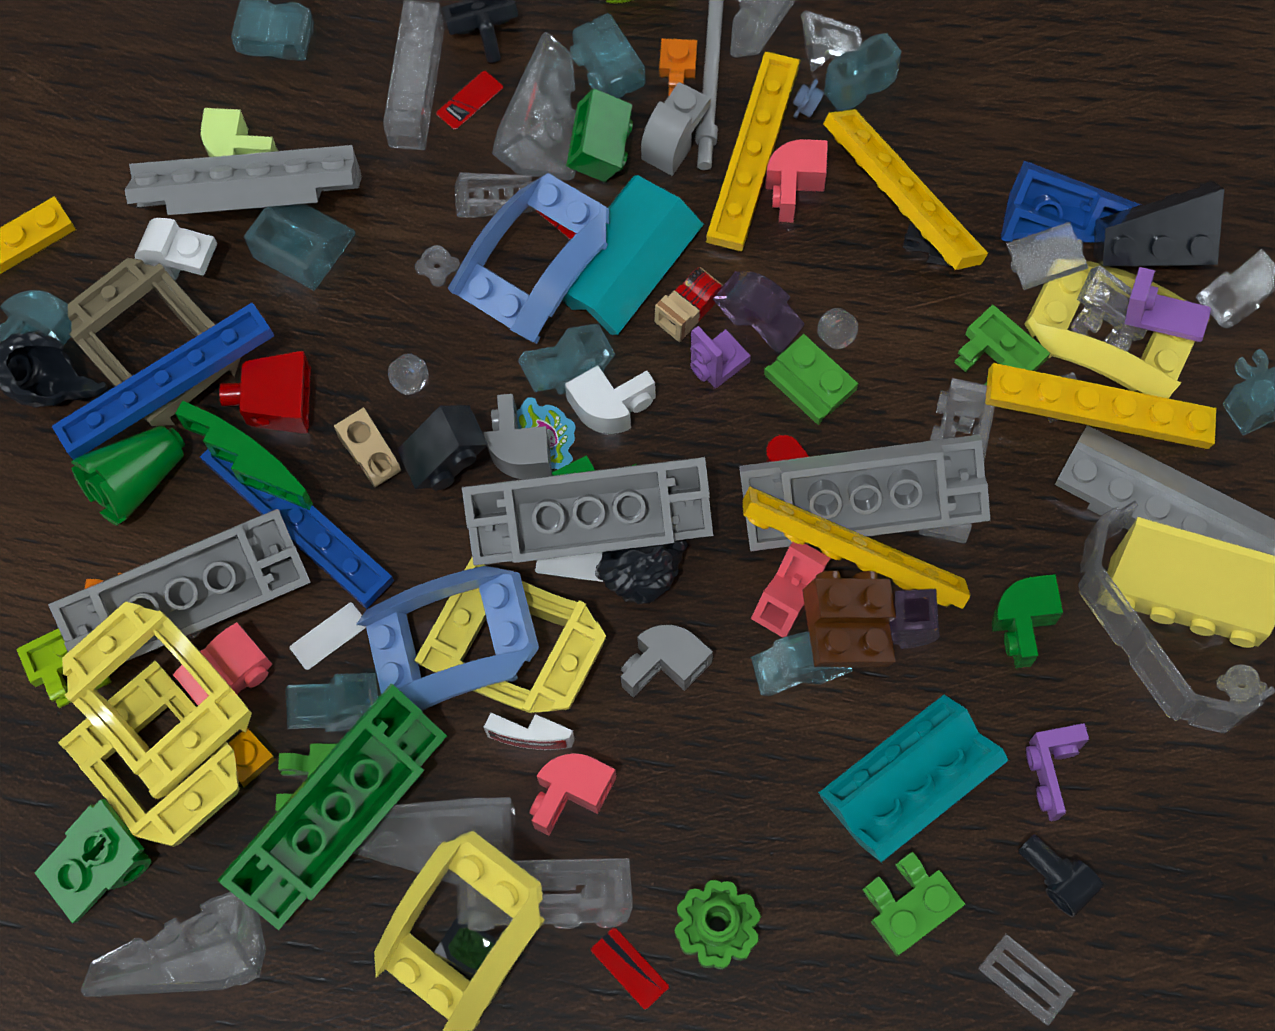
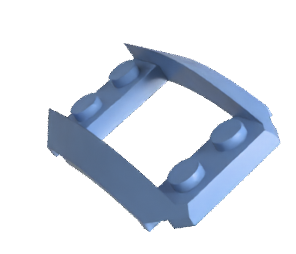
M549 173L543 175L520 189L493 216L471 246L448 289L451 293L460 296L506 325L511 331L534 343H538L540 339L538 334L549 316L552 317L577 277L602 249L605 250L607 248L606 223L609 224V208ZM528 206L535 208L576 233L551 262L530 294L484 267L485 262L502 236Z
M490 566L468 569L412 587L368 608L356 623V625L366 627L381 694L390 684H393L421 710L482 687L505 681L512 682L518 679L517 672L525 661L530 662L539 649L520 573ZM479 588L496 655L457 665L421 678L418 663L414 661L416 653L407 613L435 601Z

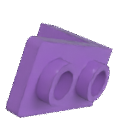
M1139 267L1129 299L1125 324L1201 342L1211 308L1158 295L1159 287L1152 286L1155 270Z
M699 326L691 331L690 366L701 381L708 380L715 389L750 363L751 355L727 330H724L713 340Z
M1085 723L1036 732L1029 741L1030 746L1026 747L1029 768L1031 771H1037L1040 786L1036 789L1038 803L1043 812L1047 811L1050 821L1059 820L1065 814V807L1051 754H1054L1056 760L1078 755V749H1081L1089 740Z

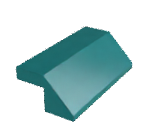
M638 175L632 177L608 207L609 224L606 223L607 248L605 250L602 249L589 262L562 299L571 310L586 309L611 335L620 333L704 225L679 197Z
M942 695L818 793L857 843L878 861L882 862L1009 760L1003 748L978 732L966 708L946 695Z

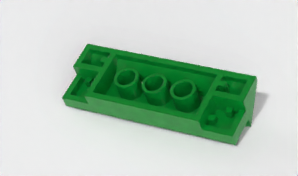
M390 684L220 876L218 882L279 930L306 898L310 901L313 900L423 773L424 769L421 768V765L447 735L422 713L423 711L397 687Z

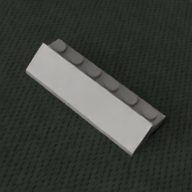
M345 145L129 164L132 179L124 190L127 204L137 203V207L166 205L168 215L317 203L322 191L359 188L361 171L353 146Z
M1088 425L1055 483L1056 486L1089 502L1090 504L1087 509L1128 530L1137 517L1275 556V519Z
M980 434L739 466L743 498L750 486L864 536L991 521L988 483L985 478L983 445ZM746 517L750 551L788 547L792 544V541L783 532L772 527L768 529L759 528L749 522Z
M705 457L462 487L473 566L508 561L517 563L674 543L676 540L713 536Z
M275 509L48 605L65 641L64 645L69 652L124 602L138 604L147 609L162 611L187 636L311 582L279 509ZM154 635L126 661L159 648L164 644Z

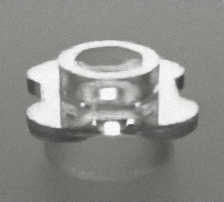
M434 245L425 250L421 260L415 263L416 272L419 275L427 276L431 284L437 287L444 285L448 275L451 272H456L460 267L459 260L456 257H450L449 252L440 245ZM435 264L441 265L439 268L434 267Z
M1248 665L1233 666L1226 672V675H1221L1217 679V688L1227 693L1230 697V704L1235 707H1244L1247 705V701L1255 697L1262 698L1266 696L1268 691L1266 683L1259 682L1258 672Z

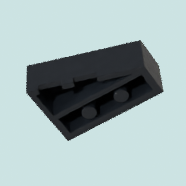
M1210 181L1201 184V187L1180 194L1174 193L1165 196V199L1147 205L1141 204L1097 219L1095 222L1093 257L1102 266L1218 265L1224 188Z

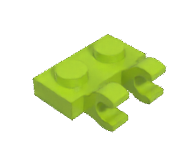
M58 628L16 650L30 683L34 687L44 684L52 702L56 701L57 706L61 708L71 702L65 697V694L68 692V685L62 677V658L68 651ZM108 676L95 689L97 690L111 683L110 677Z

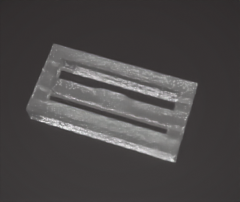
M1007 934L1001 938L978 968L1047 1026L1050 1025L1068 998L1075 992L1071 986ZM1004 949H1007L1060 993L1058 997L1002 953ZM994 962H999L1051 1005L1046 1011L992 966Z

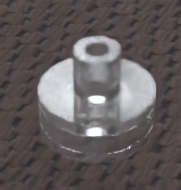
M834 308L827 311L821 317L817 328L818 335L831 348L842 349L851 344L858 332V322L846 310Z
M413 354L401 355L388 368V377L391 384L397 391L406 395L415 394L427 384L429 379L425 361Z

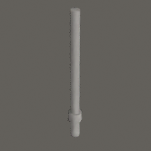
M709 0L702 94L710 97V107L700 120V124L696 127L695 142L699 145L697 167L701 170L711 169L713 146L716 145L718 127L715 125L723 0Z

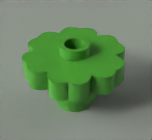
M710 880L706 884L704 892L699 889H690L685 899L679 903L677 913L682 921L675 928V936L680 942L684 954H698V961L702 967L726 969L731 962V958L743 961L748 958L750 951L757 945L759 938L753 928L759 923L760 913L750 895L741 894L737 896V888L734 883H721L717 880ZM713 919H721L724 921L726 928L724 931L716 932L710 929L709 924Z

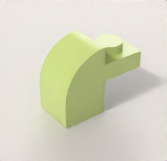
M204 108L201 138L209 157L278 151L273 137L247 136L248 127L241 110Z

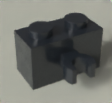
M469 405L439 406L397 451L415 489L433 488V490L437 491L453 484L454 477L464 468L472 465L477 459L476 456L488 443Z

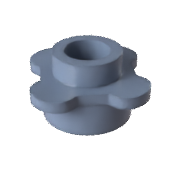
M814 79L810 87L802 85L792 104L797 106L793 117L797 118L799 113L807 117L812 115L824 94L822 90L816 88L819 80Z

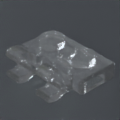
M1100 265L1090 269L1077 298L1079 302L1085 305V308L1074 320L1071 330L1083 335H1087L1088 330L1096 333L1104 319L1114 326V329L1106 336L1103 342L1126 352L1129 350L1132 340L1137 341L1144 338L1147 329L1125 324L1132 288Z

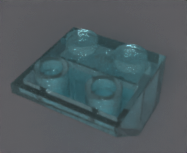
M306 204L265 207L246 232L244 238L253 258L315 291L355 236V231Z

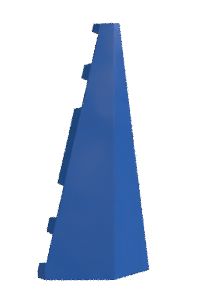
M1024 161L1009 194L1001 239L1007 242H1013V239H1032L1036 242H1047V240L1094 242L1095 222L1097 219L1141 204Z

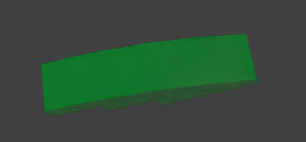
M182 400L175 414L183 427L204 436L203 442L212 456L232 463L231 469L240 483L310 510L313 503L306 489L278 459L250 436L218 416Z

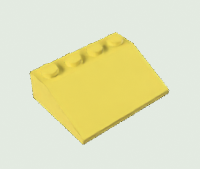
M1137 517L1111 556L1100 601L1109 603L1111 608L1120 612L1131 613L1137 611L1150 615V619L1161 624H1173L1175 622L1190 627L1192 632L1199 635L1212 636L1216 634L1230 638L1232 644L1240 647H1258L1270 636L1275 626V556Z

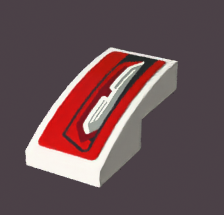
M490 713L484 726L487 737L502 743L528 749L555 750L571 748L575 741L573 730L536 714L528 729L493 713Z

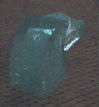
M39 290L20 292L7 299L0 306L8 316L6 322L0 324V342L4 341L11 333L25 334L35 330H41L44 335L57 338L63 346L71 337L69 333L72 332L71 321L68 318V304L50 293Z
M598 323L568 328L555 347L525 351L518 362L534 392L556 388L559 395L566 393L565 383L597 365L603 371L615 356V353Z
M809 632L798 633L774 641L775 647L751 657L760 694L764 696H772L800 683L821 685L853 671L852 667H814Z
M376 673L335 674L329 684L288 685L285 689L288 729L325 728V732L351 729L378 699Z

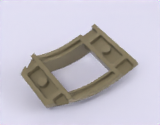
M126 258L68 304V318L71 321L72 332L69 333L70 336L115 387L132 377V375L95 334L150 290L154 289L195 337L215 325L180 288L160 263L152 266L144 264L139 259ZM240 358L144 418L151 426L175 425L170 417L176 413L182 400L189 403L227 371L235 377Z

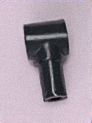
M1036 834L1030 837L1019 849L1018 853L1046 878L1044 883L1048 886L1046 893L1058 908L1071 917H1075L1103 888L1101 879L1090 867L1077 859L1073 862L1067 858L1062 860Z

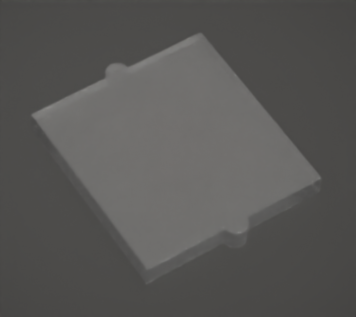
M1070 222L1006 243L1013 261L1010 264L1013 272H1017L1023 290L1088 269L1082 252V240H1077Z

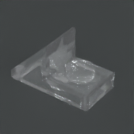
M806 10L801 14L804 41L811 72L829 58L855 66L866 58L859 28Z

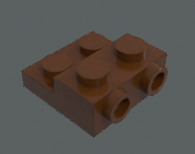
M825 571L817 574L816 578L802 590L814 668L889 667L896 662L889 624L896 618L890 579H878L877 573L874 571L857 573L853 576V579L841 578L838 571Z

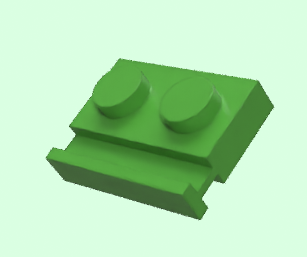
M805 334L799 337L777 357V360L771 366L768 365L764 370V375L817 425L858 388V383Z

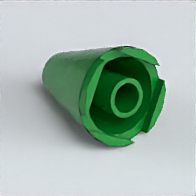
M160 425L78 456L71 461L75 465L71 470L91 503L96 500L101 506L105 507L99 513L111 524L118 526L128 519L184 457L182 448L185 447V443L174 428L167 429Z

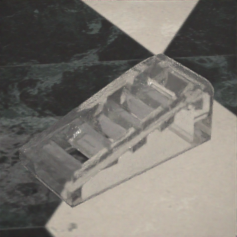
M459 173L455 183L457 217L495 215L514 195L513 188L519 187L520 190L532 183L531 175ZM499 189H504L505 200L499 199ZM484 190H489L490 199H484ZM469 192H474V199L469 198ZM528 206L522 213L533 212L534 208Z

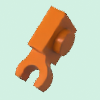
M661 39L659 77H669V95L678 82L684 84V78H695L697 40Z

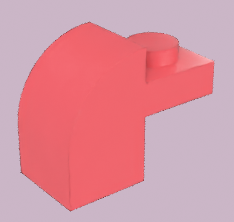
M802 139L790 141L779 147L770 157L767 166L765 189H773L772 208H779V222H794L796 190L824 192L827 173V140Z
M792 542L777 574L764 590L751 619L786 639L805 610L802 590L816 578L817 574L825 571L831 558L807 544L800 545Z
M566 754L548 762L537 775L539 785L547 788L548 791L547 793L539 792L530 809V814L534 816L532 819L534 828L549 836L568 800L598 814L616 780L615 769L583 754Z

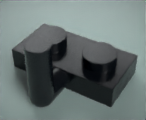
M465 0L441 7L450 35L456 33L461 35L468 34L479 27L487 62L493 63L501 59L493 25H502L511 18L518 17L514 0Z

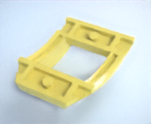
M1057 261L1054 263L1025 322V326L1032 338L1036 336L1040 344L1050 352L1048 358L1053 356L1078 364L1119 383L1131 391L1138 390L1144 394L1169 399L1181 384L1177 380L1195 341L1153 331L1140 359L1111 344L1067 330L1091 281L1131 294L1137 275L1111 266H1102L1091 261ZM1152 282V286L1159 287L1158 295L1186 301L1166 288Z
M471 558L465 570L486 565L473 566V558ZM522 581L530 614L564 626V629L531 691L506 681L473 691L528 713L568 710L572 706L604 645L606 635L599 623H596L586 607V603L580 600L576 602L557 596ZM479 588L449 597L414 660L416 663L435 673L464 664L463 660L486 620Z
M124 602L62 658L63 675L67 676L68 692L65 694V697L102 733L131 770L149 788V793L153 798L158 799L171 793L179 786L180 782L239 729L246 733L252 712L204 655L160 610L156 611L144 608L138 604ZM155 635L209 696L150 749L127 721L95 688Z
M156 661L108 700L136 733L167 707L170 708L180 721L196 708ZM88 718L58 742L106 798L134 836L172 847L182 843L237 795L239 791L235 753L230 745L225 742L210 755L211 758L147 812L105 761L116 750Z
M474 831L459 835L456 839L449 842L443 841L408 889L374 951L376 978L386 969L448 1019L443 1031H473L478 1026L482 1013L491 1003L510 969L545 921L539 913V903L543 900L541 883ZM449 869L513 918L481 964L471 982L410 934L421 911Z

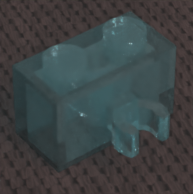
M1261 349L1256 350L1252 356L1257 367L1249 366L1243 357L1238 359L1235 364V370L1240 377L1246 380L1235 385L1223 403V406L1243 436L1275 421V367L1268 369V356Z

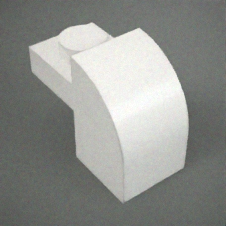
M154 218L150 220L135 253V259L142 260L144 264L152 266L160 263L173 280H177L181 270L204 276L217 242L213 236L178 227L173 219Z
M597 365L565 383L567 400L580 420L592 430L606 434H616L631 429L630 412L638 413L643 411L656 398L655 381L648 371L614 389Z

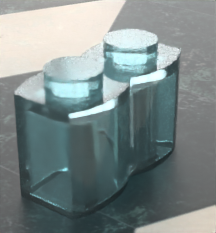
M240 0L231 35L235 50L251 56L271 55L286 60H305L314 25L311 11L297 2L274 5L267 0Z
M887 33L868 38L859 46L857 51L841 54L828 65L824 94L838 111L848 110L857 106L866 98L868 93L882 91L895 81L902 51Z

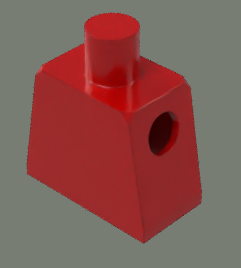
M304 351L245 361L242 364L241 383L220 384L219 398L221 406H240V413L244 421L251 427L308 433L311 367Z

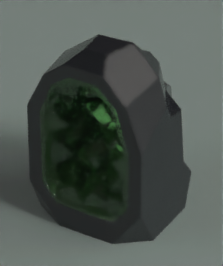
M457 916L434 954L462 975L472 979L497 940L476 925Z

